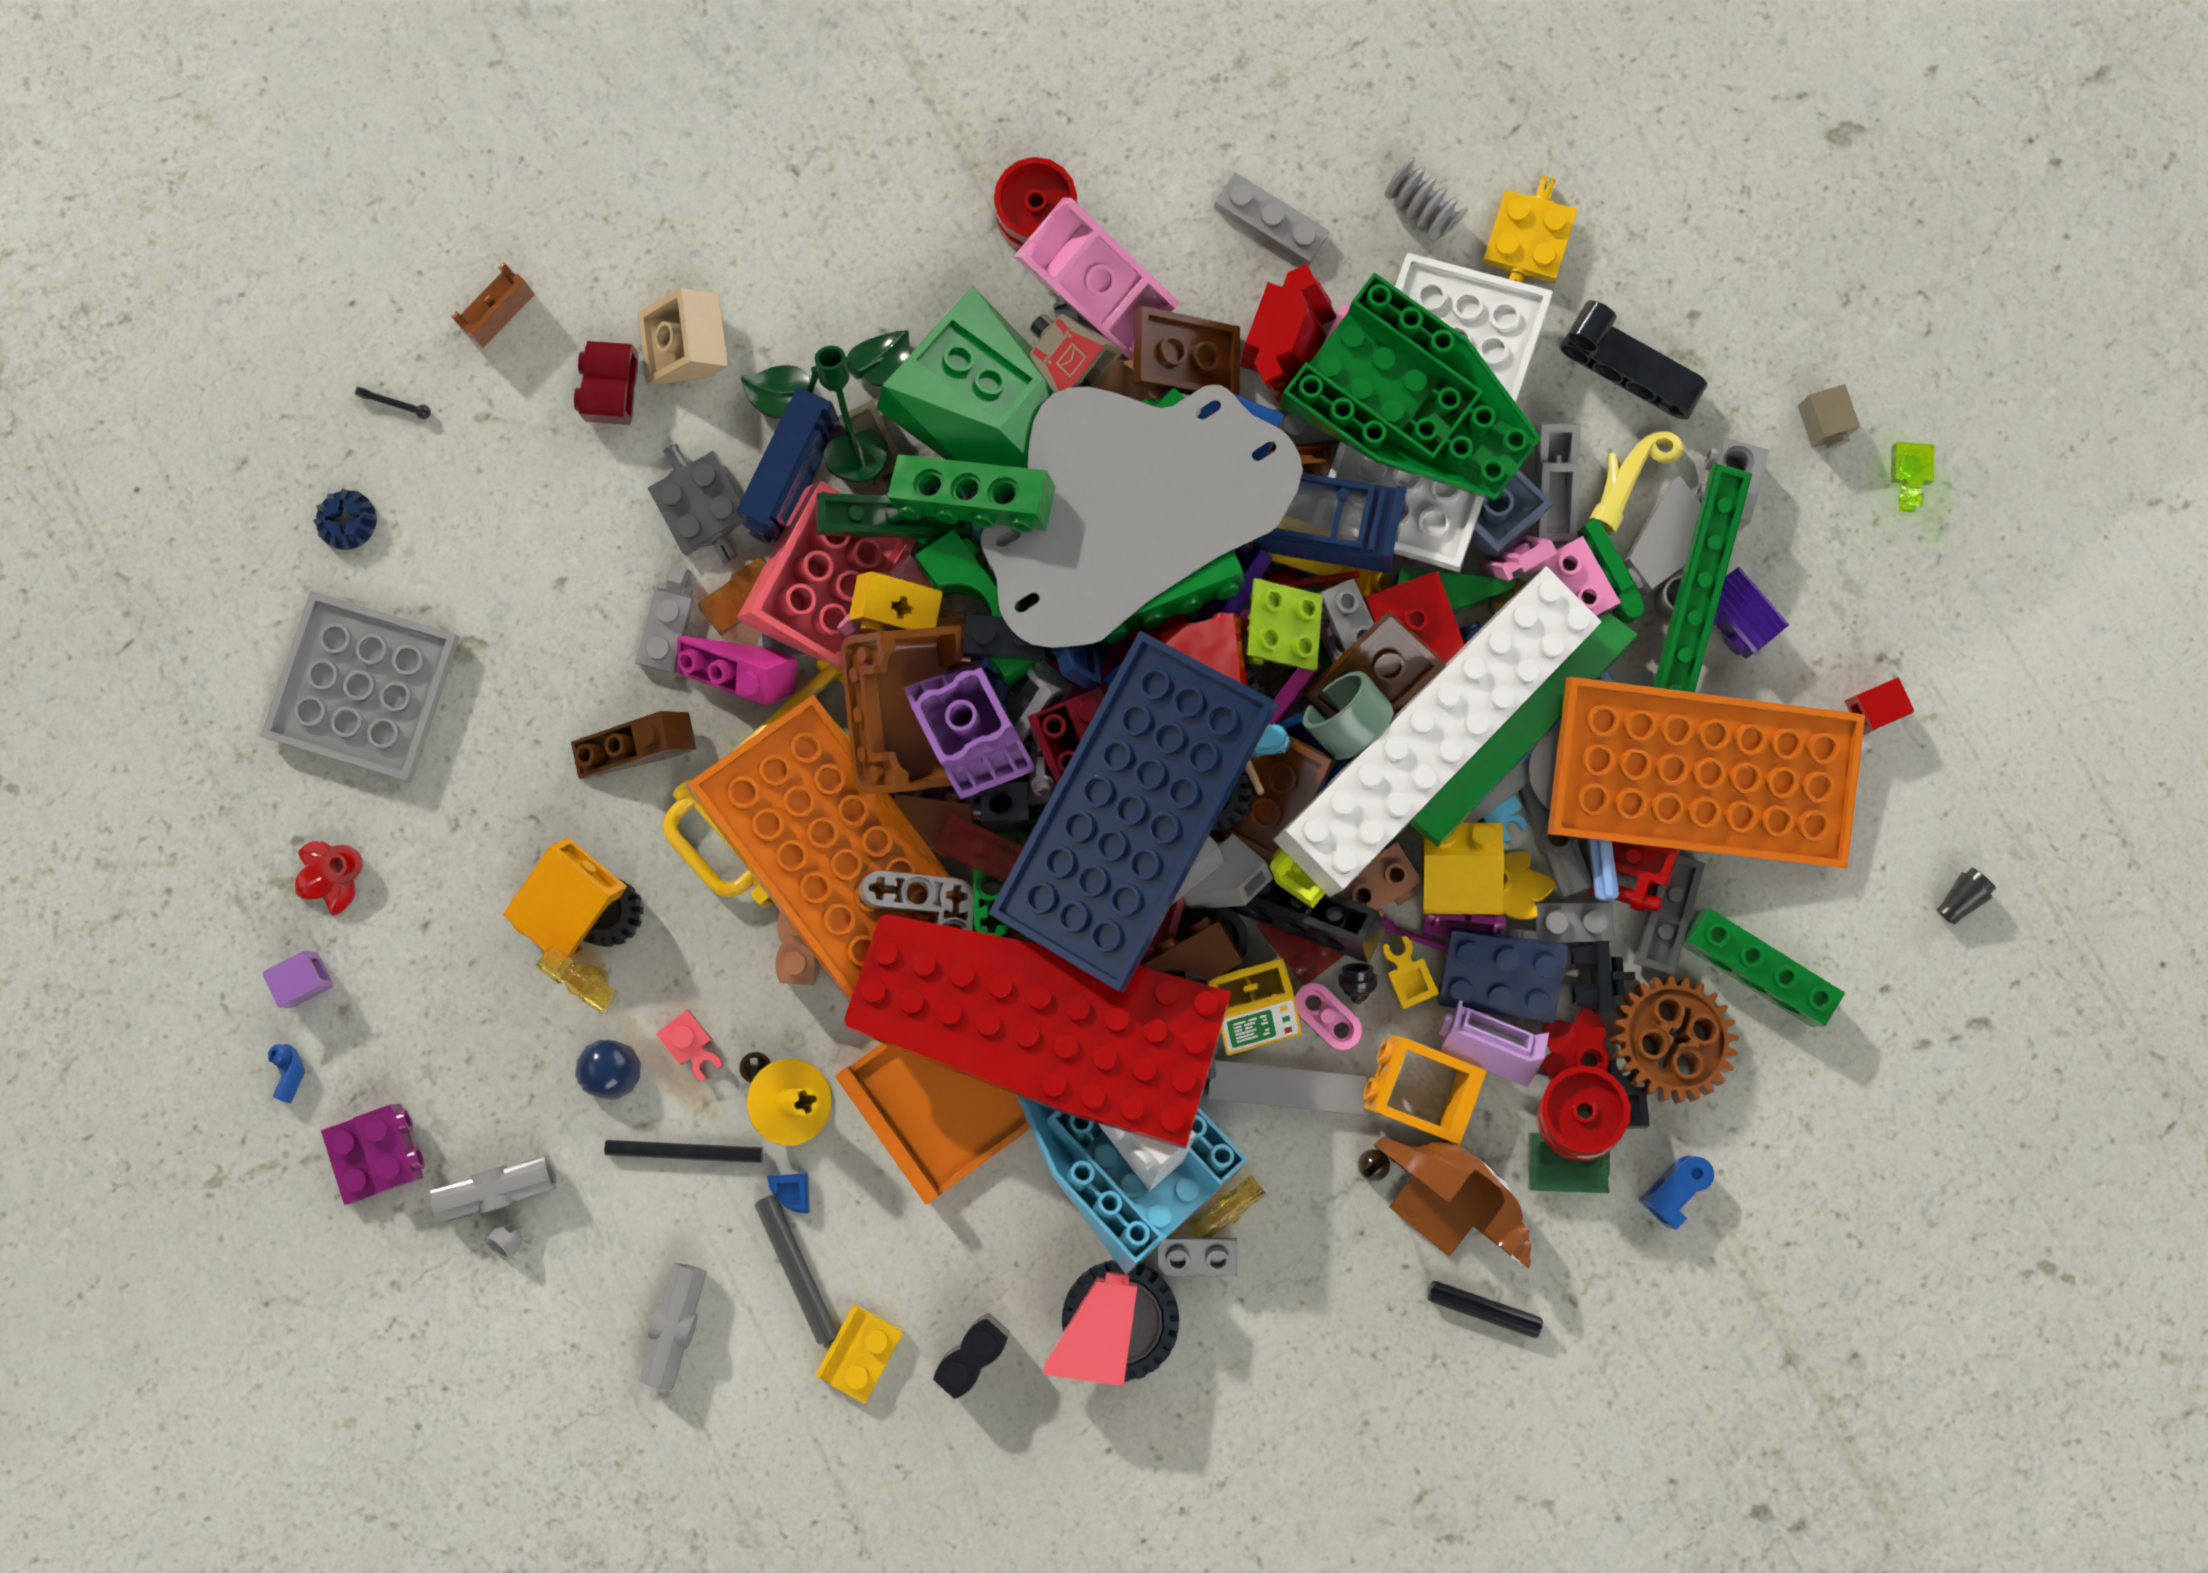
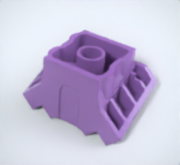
M979 660L903 687L912 710L960 799L1036 770L1032 759L1003 709L1004 706Z

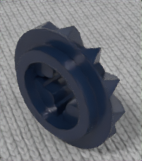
M342 488L339 492L327 493V498L321 504L316 505L318 511L316 519L313 521L317 527L318 536L331 547L341 550L357 548L367 542L375 530L377 522L375 508L371 501L358 491ZM345 507L347 513L359 518L347 521L346 527L343 530L341 524L331 519L342 516V510Z

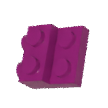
M390 1104L321 1130L344 1205L352 1204L424 1178L421 1170L425 1166L424 1158L420 1149L413 1145L410 1132L413 1130L412 1120L408 1111L402 1109L401 1104Z

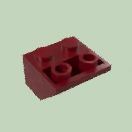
M1101 687L1027 717L1056 786L1104 698Z

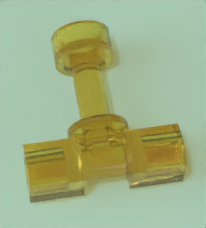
M554 945L550 946L537 962L536 968L558 984L565 981L566 988L570 993L576 995L598 1013L603 1014L618 995V991L609 985L607 972L596 966L576 965L577 962Z

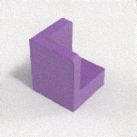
M302 951L263 972V977L278 1008H293L334 987L318 952Z

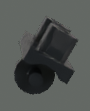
M1609 941L1590 942L1589 946L1570 949L1571 970L1590 969L1591 985H1572L1573 1006L1587 1009L1592 1008L1594 1012H1612L1611 981L1613 983V996H1625L1624 980H1636L1635 972H1624L1623 957H1611L1612 972L1610 971Z

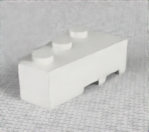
M1099 1124L1148 1191H1151L1183 1163L1196 1136L1192 1130L1187 1148L1184 1149Z

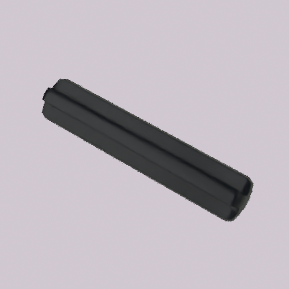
M1433 1281L1429 1287L1427 1299L1432 1303L1532 1338H1538L1541 1333L1543 1319L1539 1316L1438 1281Z

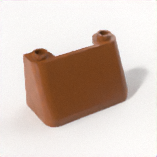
M961 625L852 635L844 639L841 647V661L852 769L855 784L862 793H898L952 786L910 706L911 704L903 687L947 672L948 666H955L960 662L963 656L964 641Z

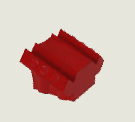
M1307 264L1288 272L1282 287L1267 282L1242 352L1240 367L1260 374L1262 381L1279 404L1284 390L1306 362L1309 364L1323 346L1327 335L1322 325L1335 320L1337 317L1331 306L1332 302Z

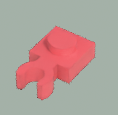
M688 1009L656 1033L679 1065H683L689 1059L693 1062L692 1072L702 1082L708 1079L702 1070V1065L706 1060H711L718 1069L724 1066V1062L718 1054L708 1052L705 1049V1046L713 1041V1039Z

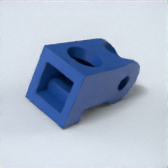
M1680 1157L1643 1194L1639 1201L1666 1228L1677 1230L1687 1219L1679 1210L1697 1191H1703L1710 1187L1714 1180L1713 1166L1703 1157Z

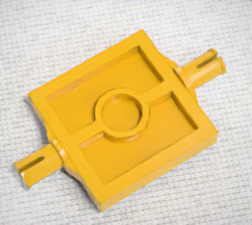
M1543 175L1540 177L1536 195L1527 196L1505 190L1482 264L1500 268L1510 275L1509 279L1523 283L1524 279H1540L1555 284L1578 209L1557 204L1550 200L1556 183V179L1551 176L1546 190L1544 188L1548 176Z

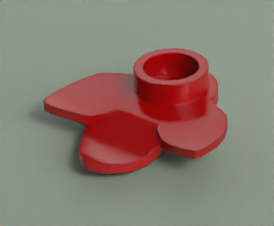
M312 841L305 844L298 851V855L306 867L299 872L295 879V893L298 897L305 900L323 897L332 916L338 915L348 908L355 897L354 879L362 870V857L357 850L349 845L341 844L332 847L324 841ZM339 858H340V859L342 860V862H343V869H342V870L339 868V865H338V860H339Z
M1582 1008L1574 1024L1561 1020H1555L1554 1023L1543 1022L1542 1034L1549 1032L1547 1048L1551 1053L1545 1056L1540 1067L1549 1076L1554 1078L1563 1070L1584 1066L1582 1059L1586 1054H1591L1594 1057L1595 1064L1593 1067L1607 1072L1610 1060L1607 1051L1603 1047L1606 1029L1594 1011L1589 1008Z

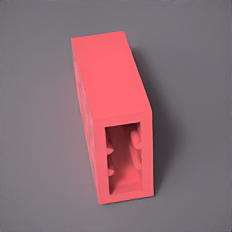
M1106 1272L1105 1279L1097 1278L1046 1358L1043 1375L1124 1386L1137 1293V1283L1129 1282V1275Z

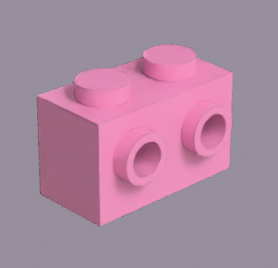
M1583 536L1557 549L1558 554L1547 559V567L1597 618L1604 615L1607 611L1613 610L1621 603Z

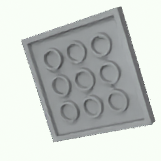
M310 591L260 737L411 782L460 637L450 632Z

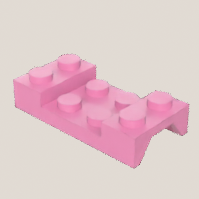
M1062 198L1013 256L1035 278L1051 288L1097 333L1119 346L1123 350L1120 357L1124 360H1132L1134 358V310L1141 306L1171 312L1180 304L1072 198Z

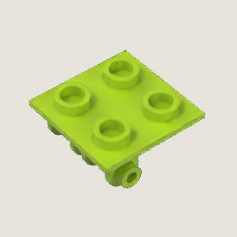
M1254 578L1253 589L1250 592V599H1252L1251 613L1248 615V621L1250 622V625L1247 627V633H1249L1248 648L1245 649L1248 663L1262 665L1264 660L1317 671L1323 595Z

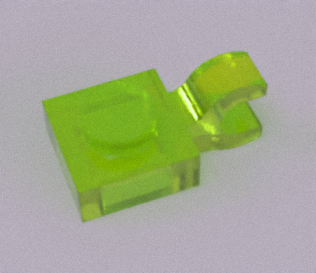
M1896 442L1891 446V483H1902L1898 499L1899 511L1915 512L1916 506L1921 507L1923 505V485H1930L1934 481L1935 444Z

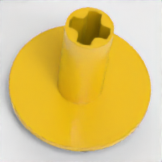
M798 1059L778 1060L761 1069L750 1084L746 1100L748 1117L754 1129L766 1140L784 1146L799 1145L814 1138L825 1126L832 1105L831 1091L823 1074L813 1065Z

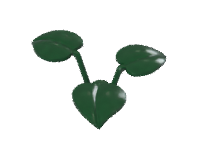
M901 330L868 339L852 348L847 357L845 352L838 346L822 347L815 354L816 366L811 367L812 375L810 380L807 373L801 368L792 365H781L768 368L756 374L741 376V383L748 400L759 412L771 418L781 419L796 387L813 393L819 378V382L829 391L836 392L847 436L834 438L828 443L823 457L825 466L832 475L839 479L854 483L869 482L883 471L888 456L887 446L882 436L875 430L866 429L854 434L843 388L849 381V373L857 380L864 377L868 384L882 387L910 355L908 330Z

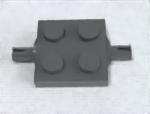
M678 444L671 445V450L667 447L663 452L669 460L673 471L664 479L648 487V490L681 552L687 556L703 546L714 545L723 563L730 562V558L734 560L737 554L727 537L736 527L744 523L736 511L741 497L716 452L711 451L695 461L686 462Z

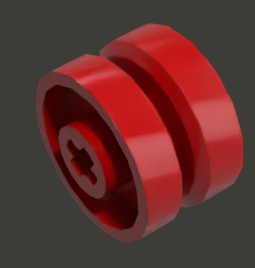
M1030 157L1016 161L1005 169L996 183L994 194L996 219L1001 235L1013 248L1019 250L1062 198H1072L1076 203L1078 202L1074 181L1063 166L1050 159Z
M1576 1066L1563 1070L1549 1082L1537 1106L1536 1124L1542 1140L1554 1153L1570 1161L1588 1162L1602 1158L1617 1145L1630 1122V1102L1624 1087L1613 1075L1597 1067ZM1577 1109L1580 1113L1587 1111L1590 1114L1589 1118H1581L1577 1113Z

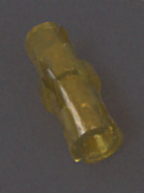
M1249 1175L1225 1196L1220 1194L1216 1197V1203L1188 1224L1199 1238H1211L1230 1222L1235 1224L1239 1221V1215L1266 1196V1193L1254 1177Z

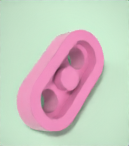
M1318 983L1306 984L1298 989L1295 994L1298 1016L1324 1042L1338 1050L1350 1049L1359 1042L1362 1035V1026L1359 1019L1330 990ZM1311 995L1316 996L1320 1002L1318 1009L1314 1011L1309 1010L1306 1006V999ZM1337 1023H1344L1347 1026L1348 1032L1343 1038L1337 1037L1334 1033V1027Z

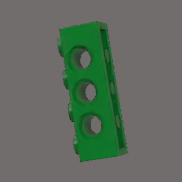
M898 454L887 498L897 512L908 519H920L921 516L935 517L937 520L949 524H955L958 520L973 522L975 525L984 528H993L996 524L1010 526L1012 529L1020 532H1031L1032 529L1046 530L1056 486L1047 470ZM940 487L936 494L928 496L931 490ZM977 491L973 498L964 500L969 493ZM1015 496L1011 502L1001 504L1006 497Z
M1711 908L1697 911L1687 928L1683 942L1684 948L1810 1027L1826 1026L1845 995V992Z

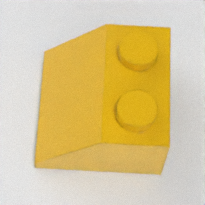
M1462 823L1439 848L1425 836L1422 837L1423 914H1503V823Z

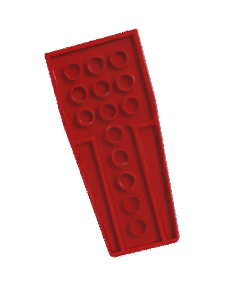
M885 914L879 918L844 1017V1022L852 1032L1065 1114L1186 1149L1231 992L1142 966L1137 967L1125 992H1119L1040 944Z

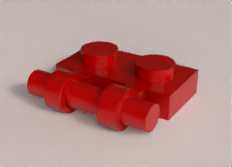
M1612 841L1616 877L1619 873L1638 879L1635 889L1618 885L1619 895L1614 900L1630 904V909L1643 912L1646 909L1659 913L1663 904V898L1649 894L1651 885L1668 887L1680 851L1675 848ZM1594 887L1586 890L1595 894Z

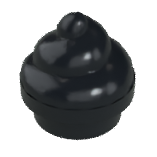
M1350 963L1342 967V974L1338 976V984L1343 989L1344 994L1350 996L1353 1003L1360 1005L1376 989L1377 975L1373 973V966L1370 964Z

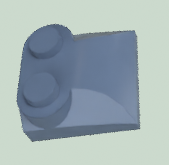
M1517 470L1495 501L1484 498L1471 541L1483 553L1496 558L1501 553L1508 552L1512 548L1513 543L1553 506V503Z

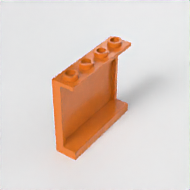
M883 1043L851 1066L845 1067L834 1075L925 1205L936 1199L951 1186L1031 1129L1015 1094Z

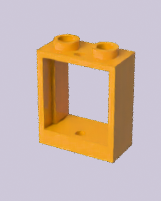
M1390 1034L1388 1041L1385 1040L1379 1048L1377 1062L1380 1064L1375 1077H1371L1365 1086L1363 1099L1366 1101L1363 1108L1460 1145L1487 1070L1404 1037ZM1406 1051L1457 1070L1438 1125L1387 1106Z

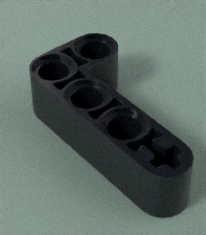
M1594 300L1587 301L1562 341L1560 350L1575 362L1669 415L1679 419H1689L1707 388L1706 380L1694 371L1615 328L1613 324L1617 319V315L1605 304Z

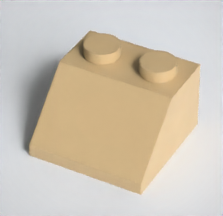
M679 288L638 312L647 385L703 379L728 367L719 294Z

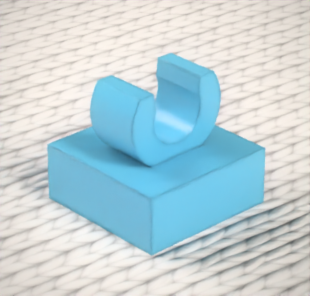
M1514 794L1477 821L1478 823H1503V839L1505 844L1512 840L1505 830L1507 823H1514L1521 832L1528 828L1525 819L1514 814L1523 807Z

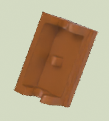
M504 262L498 267L501 273L461 315L456 311L451 316L454 322L483 348L535 295L526 281L518 274L515 275Z

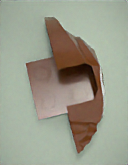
M1382 1137L1373 1145L1412 1176L1389 1208L1448 1257H1450L1468 1232L1474 1227L1528 1269L1530 1268L1531 1244L1529 1242V1230L1522 1223L1523 1214L1518 1199L1510 1190L1506 1181L1501 1179L1485 1162L1461 1146L1447 1140L1429 1141L1411 1146Z

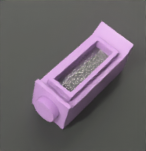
M1460 1000L1452 1014L1447 1012L1444 1014L1437 1033L1443 1036L1440 1052L1525 1087L1529 1086L1545 1059L1549 1032L1534 1035L1470 1008L1463 1007V1001Z

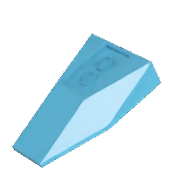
M1016 1095L1051 1175L1126 1275L1226 1184L1248 1161L1198 1107L1192 1128L1196 1136L1183 1163L1151 1191H1148L1098 1123L1065 1114Z

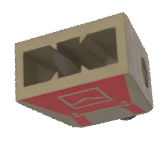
M1046 314L1040 315L1034 320L1030 328L1031 332L1039 339V342L1030 352V359L1054 393L1069 387L1095 388L1123 353L1119 346L1084 323L1065 314L1059 315L1054 322Z

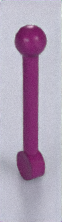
M1390 919L1382 921L1385 935L1394 933L1399 936H1407L1410 940L1442 951L1445 956L1447 943L1444 944L1397 927Z

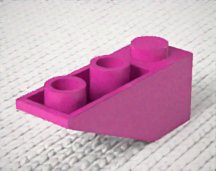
M687 636L678 637L676 673L765 706L795 694L796 657L768 647Z

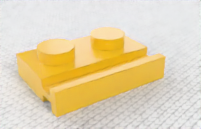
M854 1303L815 1377L827 1381L833 1387L866 1404L905 1330Z

